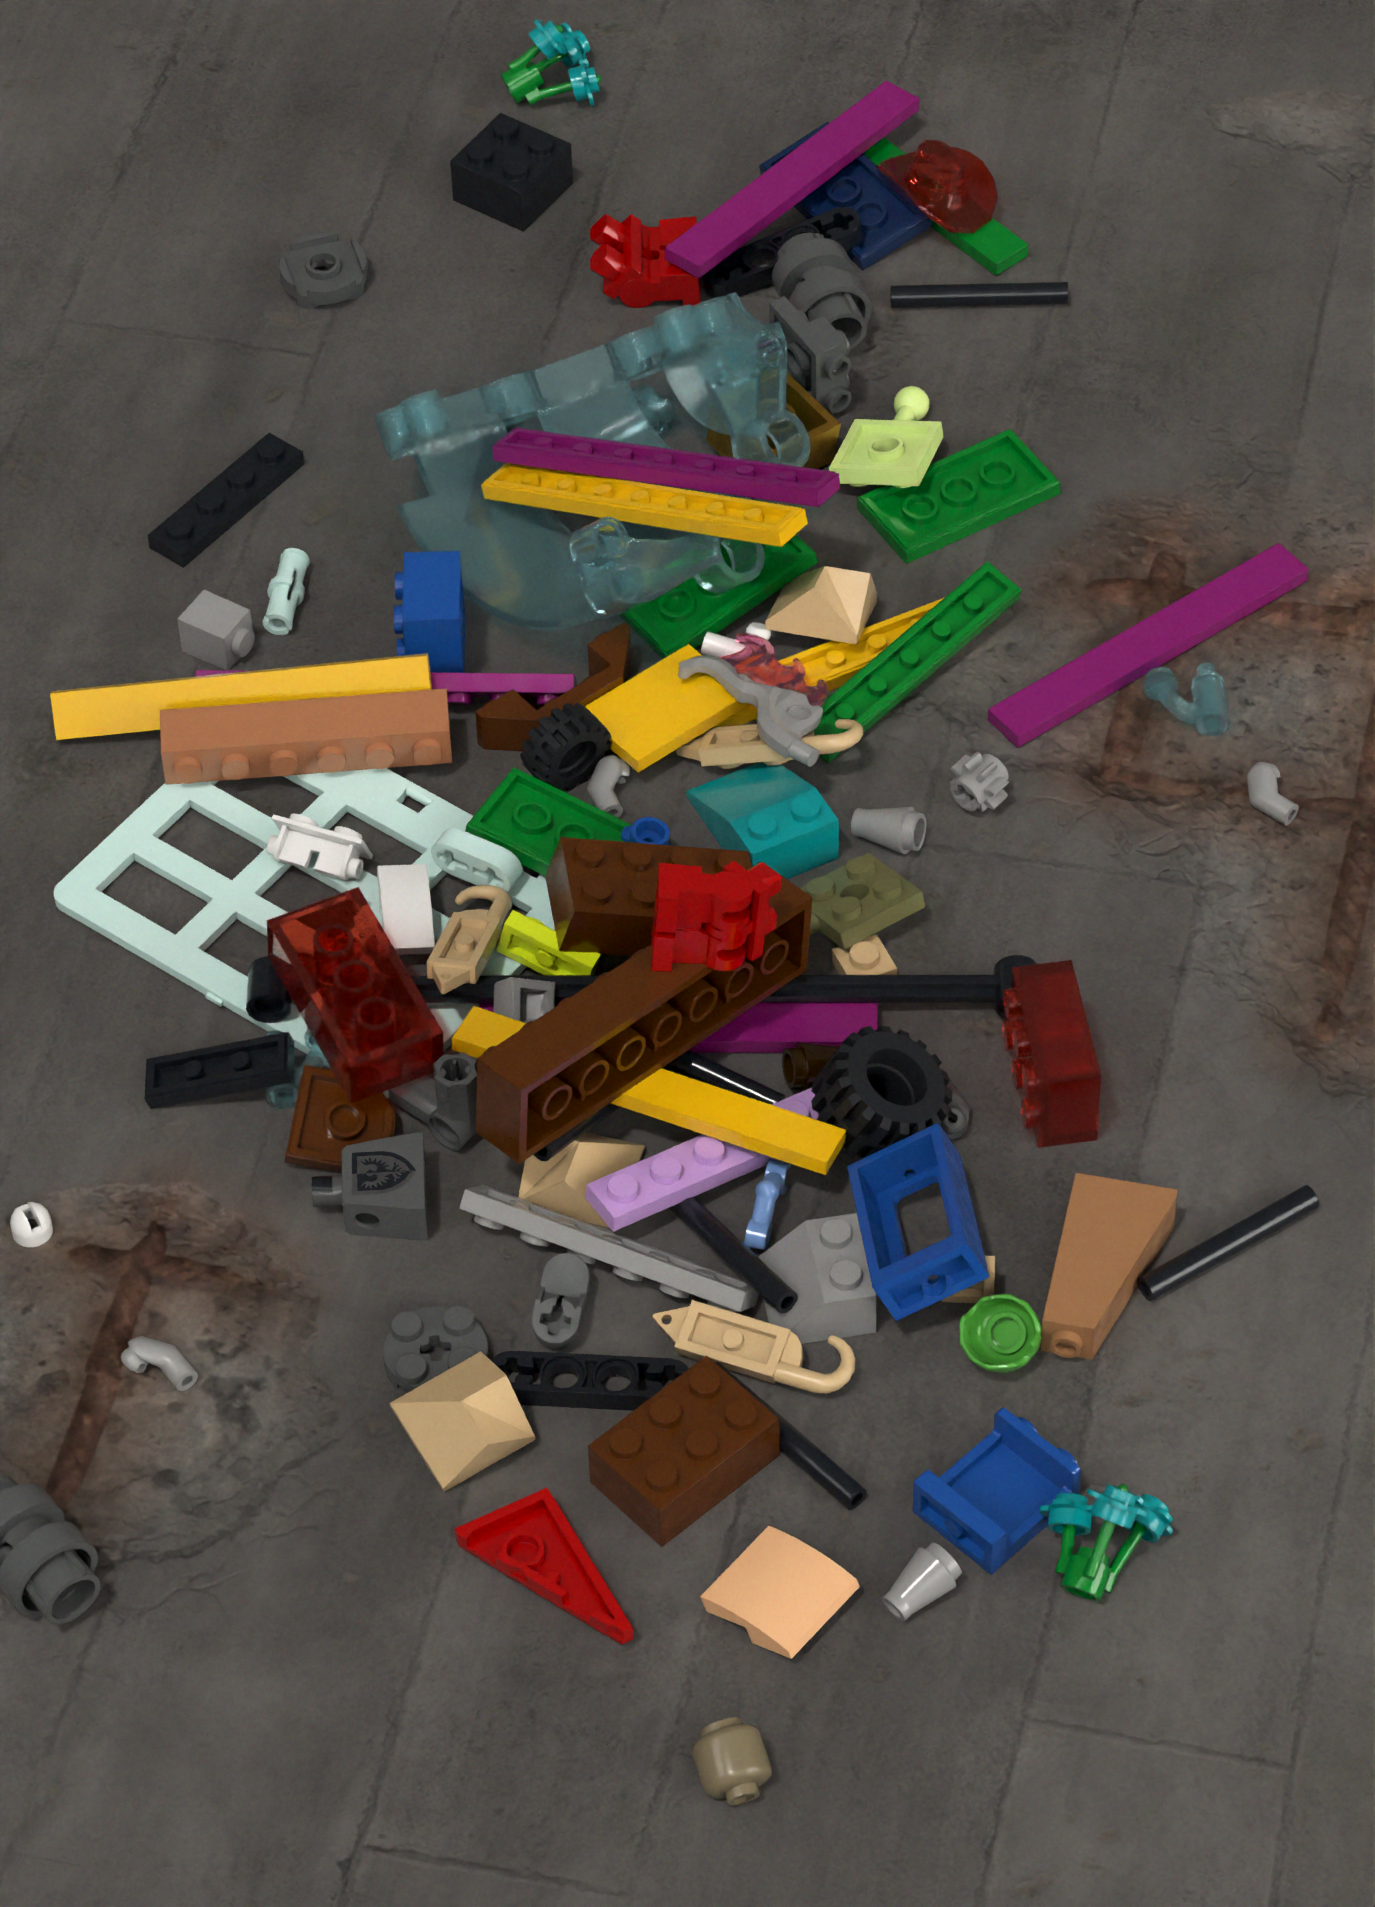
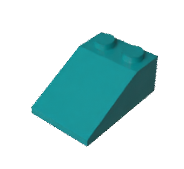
M758 762L686 791L688 800L721 848L725 850L748 851L751 867L759 862H764L781 876L789 879L839 859L838 818L814 786L782 764L770 766L763 762Z

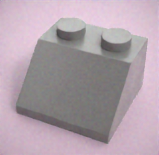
M857 1213L806 1220L759 1256L798 1295L797 1302L786 1313H779L762 1297L768 1323L790 1329L791 1332L798 1336L801 1344L828 1340V1337L831 1335L844 1338L876 1333V1292L872 1287Z

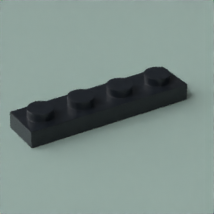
M268 433L148 534L149 548L184 568L304 465L303 451Z

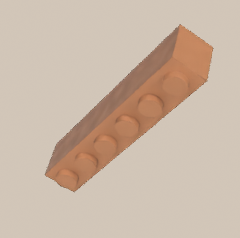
M447 688L160 710L161 757L166 785L452 763Z

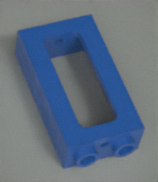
M939 1123L847 1166L872 1287L896 1321L990 1277L961 1155ZM933 1183H939L951 1236L907 1256L897 1204L902 1198ZM932 1275L938 1276L935 1279H928Z

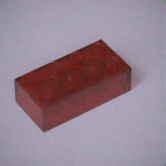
M359 887L267 920L268 958L351 1104L434 1073L433 1064L443 1056V1031Z

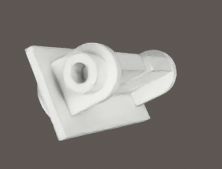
M273 814L271 818L280 830L278 836L272 835L269 838L266 851L268 854L273 855L275 861L307 869L313 853L319 854L314 867L316 872L349 881L351 877L358 879L362 873L364 863L359 857L372 860L373 854L363 841L362 835L352 829L336 826L334 831L317 827L318 823L300 814H291L290 818Z

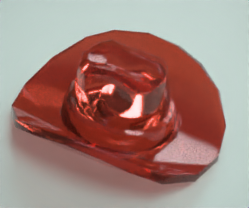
M925 140L918 145L917 151L884 160L876 167L892 187L909 203L951 233H974L992 219L998 200L995 179L985 163L967 150L950 147L940 140Z

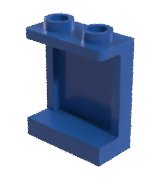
M1002 1407L994 1414L993 1431L944 1474L938 1477L927 1469L913 1482V1513L992 1575L1048 1526V1517L1039 1513L1040 1506L1052 1504V1500L1056 1499L1058 1494H1079L1081 1469L1075 1458L1063 1448L1054 1447L1038 1434L1036 1428L1023 1417L1017 1418L1006 1408Z

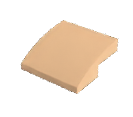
M768 1526L700 1597L708 1613L745 1627L753 1644L792 1659L860 1586L855 1577L818 1550L781 1530Z

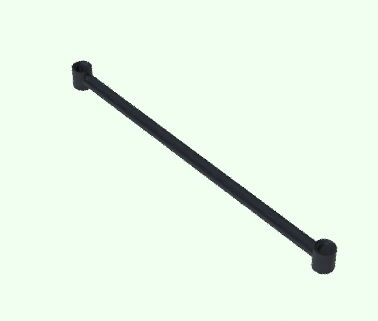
M1012 955L1002 958L995 964L994 975H799L759 1003H995L996 1013L1002 1019L1011 1022H1023L1034 1018L1040 1011L1038 965L1033 959L1022 955ZM266 956L254 960L249 966L246 1011L256 1021L277 1023L285 1020L290 1015L291 1004L494 1003L495 983L509 977L555 982V1003H560L563 999L572 997L592 984L600 975H484L478 978L476 984L466 983L445 994H441L434 979H429L427 976H293V968L289 962L279 957Z

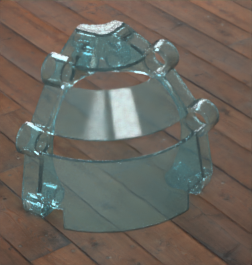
M734 292L726 296L709 299L694 306L688 304L668 310L653 317L654 326L628 333L605 345L541 368L514 374L485 386L441 398L438 389L426 391L399 402L398 406L374 415L373 417L387 456H390L391 460H396L413 455L423 482L430 494V497L397 506L396 508L402 520L423 552L460 551L463 591L467 599L497 618L531 630L559 631L593 620L607 619L651 602L692 577L707 591L714 593L727 592L754 580L759 576L764 567L765 554L763 544L618 521L612 517L601 518L572 533L550 509L484 499L481 484L505 464L504 462L493 461L492 446L508 434L506 427L524 422L538 416L544 432L672 449L652 428L636 401L630 386L631 382L663 371L679 402L694 419L710 430L730 435L733 458L803 467L809 459L810 439L801 420L795 414L786 410L787 341L780 322L767 324L755 319L744 308L739 296ZM767 435L776 446L778 458L773 454L768 445ZM673 487V488H679V489H685V490H692V491H698V492H705V493H711V494H717V495H724V496H730V497H736V498H743V499H749V500L760 501V499H757V498H750V497H743V496H736V495H729V494H722V493H715V492H708V491H701V490H694V489ZM720 544L726 548L731 559L732 568L725 563L721 555Z

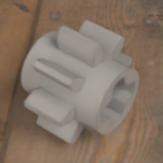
M976 752L971 757L965 754L950 768L956 775L950 781L951 794L955 801L964 809L969 811L977 809L979 813H982L987 808L994 810L1008 797L1007 793L1002 789L1009 783L1008 772L1004 764L991 754L981 755L980 752Z

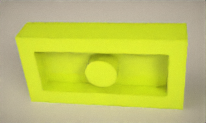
M512 910L504 923L496 949L497 952L542 975H594L601 956L597 952L559 951L556 931L546 927L538 919L526 917L515 910Z

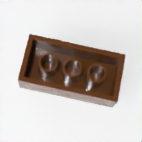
M560 837L545 876L559 951L597 952L599 954L632 956L636 951L651 945L659 863L702 866V873L717 874L723 871L724 866L732 861H736L748 870L751 868L748 851Z

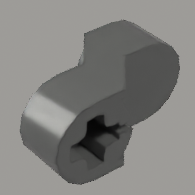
M560 1253L553 1256L546 1263L542 1273L540 1288L535 1299L532 1315L533 1331L537 1341L551 1350H562L569 1347L577 1339L580 1332L582 1316L590 1289V1275L586 1263L575 1254Z

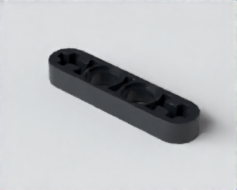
M848 207L835 208L738 248L703 275L706 294L711 299L727 301L772 283V272L777 262L778 251L786 241L802 233H818L823 235V238L838 242L845 251L853 249L862 241L863 236L859 214ZM762 257L774 260L772 264L766 267H755L752 265L755 260Z
M505 1351L496 1355L491 1360L507 1377L508 1373H518L515 1382H512L511 1385L520 1405L634 1411L662 1390L666 1380L674 1381L689 1369L680 1360L671 1358L532 1351ZM559 1372H569L578 1378V1381L569 1388H558L549 1382ZM534 1373H540L541 1385H533V1382H535ZM611 1375H623L630 1380V1384L620 1391L608 1390L602 1385L604 1379ZM639 1378H646V1390H640Z

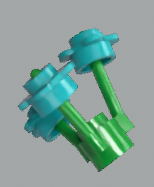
M535 19L533 22L536 27L528 33L535 44L521 57L508 63L510 69L500 74L515 103L518 104L527 99L531 106L544 98L573 91L576 102L589 99L590 105L594 106L593 93L600 92L598 83L601 81V77L596 75L594 66L589 67L586 53L590 52L591 48L585 35L578 29L572 31L565 22L556 25L552 20H549L545 24L541 19ZM542 51L546 58L534 65L531 60ZM560 60L570 68L568 69L569 82L538 89L539 86L544 84L540 72Z
M1107 1484L1104 1493L1088 1488L1086 1493L1096 1498L1093 1505H1088V1498L1075 1493H1062L1056 1495V1499L1052 1500V1504L1040 1506L1039 1513L1048 1517L1047 1528L1052 1532L1062 1534L1061 1554L1054 1572L1063 1576L1060 1585L1063 1590L1087 1600L1100 1602L1104 1592L1111 1594L1117 1575L1140 1539L1156 1543L1161 1535L1170 1536L1173 1529L1169 1525L1172 1523L1173 1517L1169 1514V1508L1152 1495L1142 1494L1140 1497L1128 1491V1487L1125 1484H1121L1118 1487ZM1092 1517L1105 1519L1094 1548L1081 1546L1077 1555H1073L1074 1536L1087 1535L1091 1532ZM1117 1524L1125 1527L1130 1533L1108 1567L1110 1557L1105 1554V1551Z

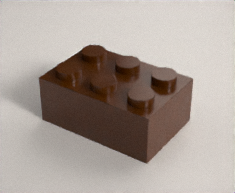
M706 1355L588 1445L590 1483L656 1543L663 1547L780 1456L779 1418Z

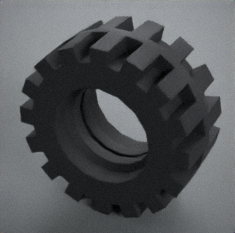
M571 703L564 704L562 710L558 707L551 710V716L548 718L543 716L538 721L540 725L529 731L530 739L523 742L522 748L524 752L520 753L523 761L522 764L533 777L562 791L566 789L569 792L575 788L577 783L583 784L587 782V776L590 773L593 774L598 761L608 756L605 751L611 749L612 743L609 739L612 737L608 729L585 706L580 703H575L574 706Z

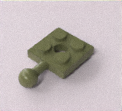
M869 852L863 856L852 858L845 865L822 877L810 880L805 886L800 888L813 897L810 936L820 931L843 949L862 941L925 907L923 893L919 888Z

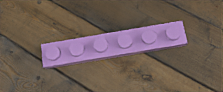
M812 1087L772 1104L813 1119H817L820 1115L819 1112L812 1109L811 1100L815 1096L811 1092ZM702 1134L586 1185L585 1198L612 1232L674 1206L687 1198L697 1196L767 1165L770 1159H778Z

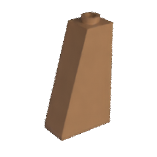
M1075 1173L1042 1318L1041 1351L1055 1353L1064 1358L1079 1357L1093 1360L1137 1289V1279L1147 1273L1174 1229L1178 1189Z

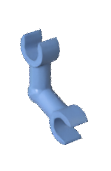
M773 1159L768 1161L764 1179L757 1184L755 1189L754 1209L752 1218L747 1226L744 1241L748 1248L764 1251L769 1248L775 1203L778 1196L785 1195L788 1186L785 1185V1178L791 1166L790 1163Z

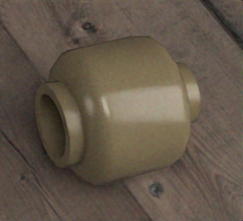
M734 1717L714 1722L701 1729L699 1732L701 1738L694 1744L692 1756L706 1795L712 1798H726L730 1806L744 1804L759 1797L758 1787L771 1777L772 1767L758 1728L754 1725L743 1724L741 1718Z

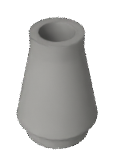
M912 806L878 809L857 808L851 820V833L855 837H861L899 853L907 854L910 850L919 851L922 847L926 835V817L923 813L916 812Z
M932 1542L925 1549L919 1547L891 1589L881 1600L894 1617L901 1622H905L913 1613L956 1588L955 1580L962 1574V1570L955 1559L943 1547Z

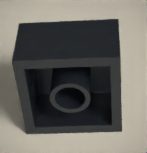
M499 113L450 161L453 201L522 232L573 184L571 143L503 113Z

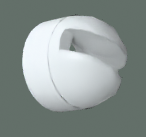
M27 1202V1204L14 1209L10 1220V1227L16 1243L24 1247H37L50 1239L53 1233L51 1216L43 1205ZM35 1219L39 1226L31 1229L28 1220Z

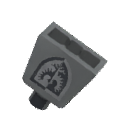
M423 1132L346 1145L341 1150L342 1175L312 1177L313 1207L342 1206L345 1231L350 1235L420 1241L428 1240L427 1176Z

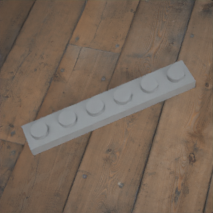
M486 1185L464 1190L459 1209L475 1214L474 1221L482 1226L502 1230L504 1225L521 1231L520 1238L528 1243L548 1247L550 1242L567 1248L566 1253L579 1256L585 1263L595 1264L596 1260H600L614 1265L612 1272L620 1277L635 1281H642L643 1277L660 1282L659 1289L675 1297L689 1298V1295L692 1294L708 1300V1305L734 1313L755 1307L757 1304L759 1293L745 1280Z

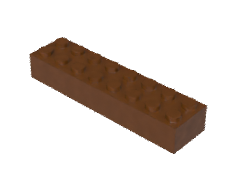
M781 876V891L769 898V905L774 908L777 914L776 929L765 935L763 955L753 961L745 957L743 964L737 969L718 971L706 966V964L672 963V972L651 971L650 945L645 949L636 951L630 959L610 972L601 974L592 984L572 997L563 999L555 1008L537 1020L526 1023L517 1033L497 1046L488 1048L477 1058L476 1132L517 1164H520L807 971L813 897Z

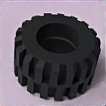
M881 1025L876 1031L871 1026L861 1028L858 1033H851L817 1074V1079L813 1082L811 1092L815 1096L811 1100L812 1109L820 1113L816 1120L846 1129V1138L843 1145L846 1148L844 1153L852 1158L857 1154L863 1159L936 1123L941 1125L950 1111L948 1104L952 1101V1090L946 1087L950 1082L947 1072L941 1071L939 1068L942 1062L936 1054L930 1055L925 1050L927 1045L921 1040L915 1042L910 1039V1033L900 1029L897 1033H893L890 1026ZM877 1092L882 1094L887 1100L882 1098Z

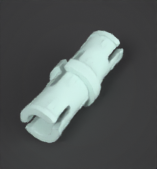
M288 548L281 553L276 577L271 579L267 593L270 600L262 622L264 628L275 635H286L289 633V630L293 627L296 607L304 599L305 587L303 581L310 559L307 553L300 549Z

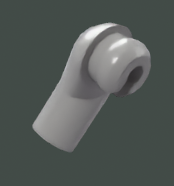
M609 755L598 761L587 785V792L596 808L619 818L623 813V807L614 792V787L616 784L621 785L626 782L623 776H630V766L623 759L617 758L615 755Z
M1258 762L1252 766L1247 775L1249 802L1254 808L1287 826L1296 817L1299 806L1278 794L1277 778L1281 777L1278 767L1272 763Z

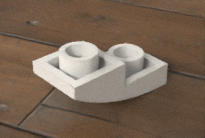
M426 864L377 866L384 955L430 954L435 947Z

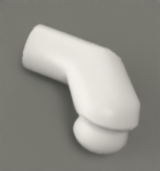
M754 622L746 628V635L737 639L708 631L702 643L701 654L715 656L733 664L745 663L766 654L771 646V643L768 641L771 636V630L765 629V624Z

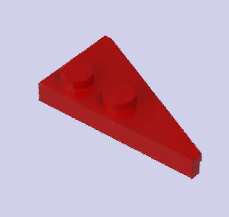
M548 1487L454 1529L456 1542L462 1549L620 1645L633 1640V1627Z

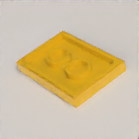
M689 644L585 706L610 732L612 737L609 739L612 743L611 750L638 773L749 706V703L738 702L709 674L696 672L687 679L678 677L680 662L696 656H703Z

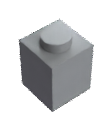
M203 590L177 619L182 651L221 669L230 670L240 657H245L253 647L255 634L252 628L250 609L209 591Z

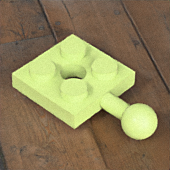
M916 386L902 388L894 398L896 415L893 420H854L829 467V471L839 473L840 484H849L854 487L892 485L896 488L920 485L944 437L941 422L919 421L925 417L930 406L926 392Z

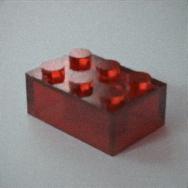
M1072 960L1012 967L1011 988L1003 990L1005 1013L1007 1019L1010 1020L1002 1022V1034L1006 1051L1014 1050L1016 1059L1011 1061L1014 1087L1016 1090L1023 1089L1025 1098L1021 1099V1115L1024 1128H1033L1037 1148L1095 1141L1098 1139L1101 1074Z

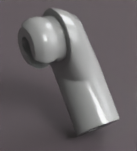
M141 1335L128 1341L129 1347L121 1353V1361L129 1370L141 1373L150 1363L159 1367L179 1391L189 1389L198 1379L196 1370L173 1344Z

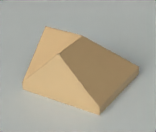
M823 566L799 575L782 588L766 619L765 629L857 644L877 603V591L871 573Z
M586 1132L548 1161H540L534 1155L526 1159L518 1198L587 1223L608 1227L586 1200V1185L642 1161L645 1145Z
M481 1351L390 1403V1408L443 1492L535 1440L532 1428L507 1375Z

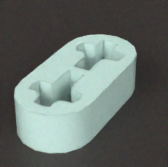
M448 828L431 849L432 858L442 870L474 885L497 886L508 892L522 875V865L511 851L461 829Z

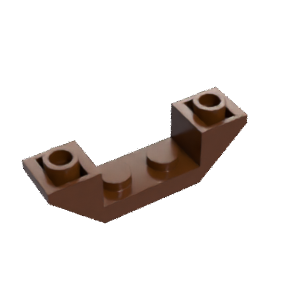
M623 622L610 631L601 633L592 642L588 643L589 677L558 698L549 700L538 710L534 709L513 689L501 697L487 702L481 709L475 712L478 745L487 750L524 752L522 745L525 740L530 739L529 731L540 725L538 721L543 716L546 718L551 716V710L556 707L562 710L564 704L571 703L573 706L575 703L586 706L628 681L632 660L630 626Z

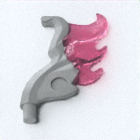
M736 633L735 642L745 645V648L741 651L722 657L696 656L679 663V678L687 679L696 672L709 674L738 702L754 705L757 709V730L761 738L785 759L791 757L809 767L815 764L819 756V750L803 742L801 737L817 728L820 724L823 714L821 706L827 699L828 686L823 679L818 680L817 686H807L804 681V666L797 658L793 659L792 666L782 665L775 657L774 647L765 638L750 633Z

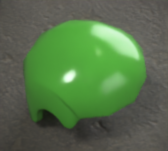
M1012 1294L981 1297L961 1317L959 1322V1344L972 1363L992 1373L1005 1374L1020 1369L1037 1353L1042 1342L1040 1319L1028 1302Z

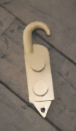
M839 719L835 722V727L848 731L839 734L815 736L812 730L801 738L806 744L818 749L819 755L832 754L849 749L858 743L863 736V727L855 720ZM757 724L713 727L706 731L705 734L696 737L676 750L678 756L699 760L702 767L717 765L722 769H732L743 763L756 762L775 766L786 763L789 760H794L791 757L785 759L770 748L761 738L757 730Z
M477 885L461 891L455 898L457 905H462L471 899H487L493 903L489 910L474 909L453 912L427 959V978L434 979L441 994H445L466 983L476 984L500 939L502 926L512 908V898L506 890L492 885Z
M695 1300L691 1301L690 1306L653 1314L654 1322L675 1344L674 1348L678 1355L698 1361L707 1355L713 1362L721 1363L728 1370L773 1384L779 1382L811 1393L828 1394L841 1389L849 1382L854 1373L855 1356L852 1348L845 1340L834 1335L829 1336L827 1341L840 1353V1366L832 1373L822 1374L801 1367L803 1362L802 1344L798 1336L791 1332L790 1329ZM666 1319L672 1320L669 1324L663 1323Z

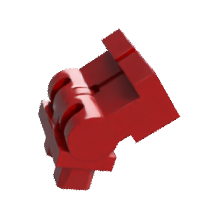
M607 214L601 217L590 229V240L600 246L594 251L590 259V270L603 277V293L612 299L619 295L620 300L625 305L633 308L647 307L654 301L683 300L684 308L701 307V278H697L665 260V247L697 224V216L661 219L657 227H648L641 224V220L632 214L622 223Z
M732 861L723 867L722 872L717 874L702 873V866L659 863L651 935V971L672 972V963L706 964V966L714 970L731 971L740 967L745 957L753 961L763 955L765 935L776 929L777 914L774 908L769 905V898L781 891L782 877L764 862H759L746 870L736 861Z

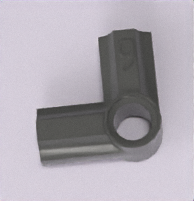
M464 1052L457 1055L444 1054L433 1064L434 1074L417 1063L413 1065L406 1063L396 1072L395 1079L388 1089L389 1100L425 1122L433 1137L445 1148L458 1151L477 1133L476 1060Z

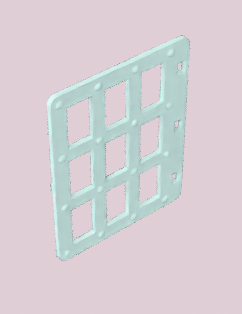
M387 768L283 776L319 796L300 814L318 823L317 827L329 830L348 812L420 852L422 855L413 864H426L430 890L447 874L432 858V846L448 828H457L465 831L466 824L473 817V815ZM218 781L169 785L164 783L55 886L54 899L60 911L203 993L206 999L220 1007L222 1005L269 1033L274 1035L289 1032L294 1040L295 1048L333 1070L368 1078L377 1085V1088L386 1098H389L388 1089L395 1079L396 1072L406 1063L410 1065L417 1063L428 1069L452 1044L453 1035L472 1007H479V1003H383L418 1023L386 1057L309 1013L316 1004H291L290 1015L285 1020L277 1023H263L251 1018L246 1011L248 977L204 952L236 920L241 921L312 962L300 976L399 975L365 957L383 938L377 877L365 870H362L358 879L351 877L349 881L318 873L314 870L319 856L316 853H313L307 869L295 866L367 907L336 940L260 897L292 866L275 861L273 855L268 854L266 851L269 838L272 835L278 836L280 830L271 817L214 786ZM409 796L425 805V807L417 813L402 803ZM192 808L264 850L233 880H230L158 838L186 811ZM136 861L208 902V904L175 935L102 893V891L129 865ZM522 871V875L507 892L512 898V904L527 912L526 917L536 918L546 927L555 931L545 876L540 874L535 878ZM432 908L434 942L436 945L450 918ZM496 944L480 976L520 975L527 966L497 952L498 944Z

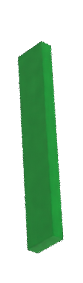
M884 137L863 153L930 214L932 229L995 276L1028 256L1029 244Z
M988 561L984 563L819 705L823 708V714L820 724L813 730L815 736L839 734L848 731L835 727V722L839 719L857 721L862 725L863 733H865L1020 599L1022 589ZM841 752L820 754L819 756L829 764Z

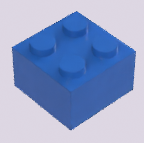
M460 551L404 552L403 572H395L396 600H403V604L394 606L395 634L404 635V638H397V656L428 653L430 672L465 673L466 616Z

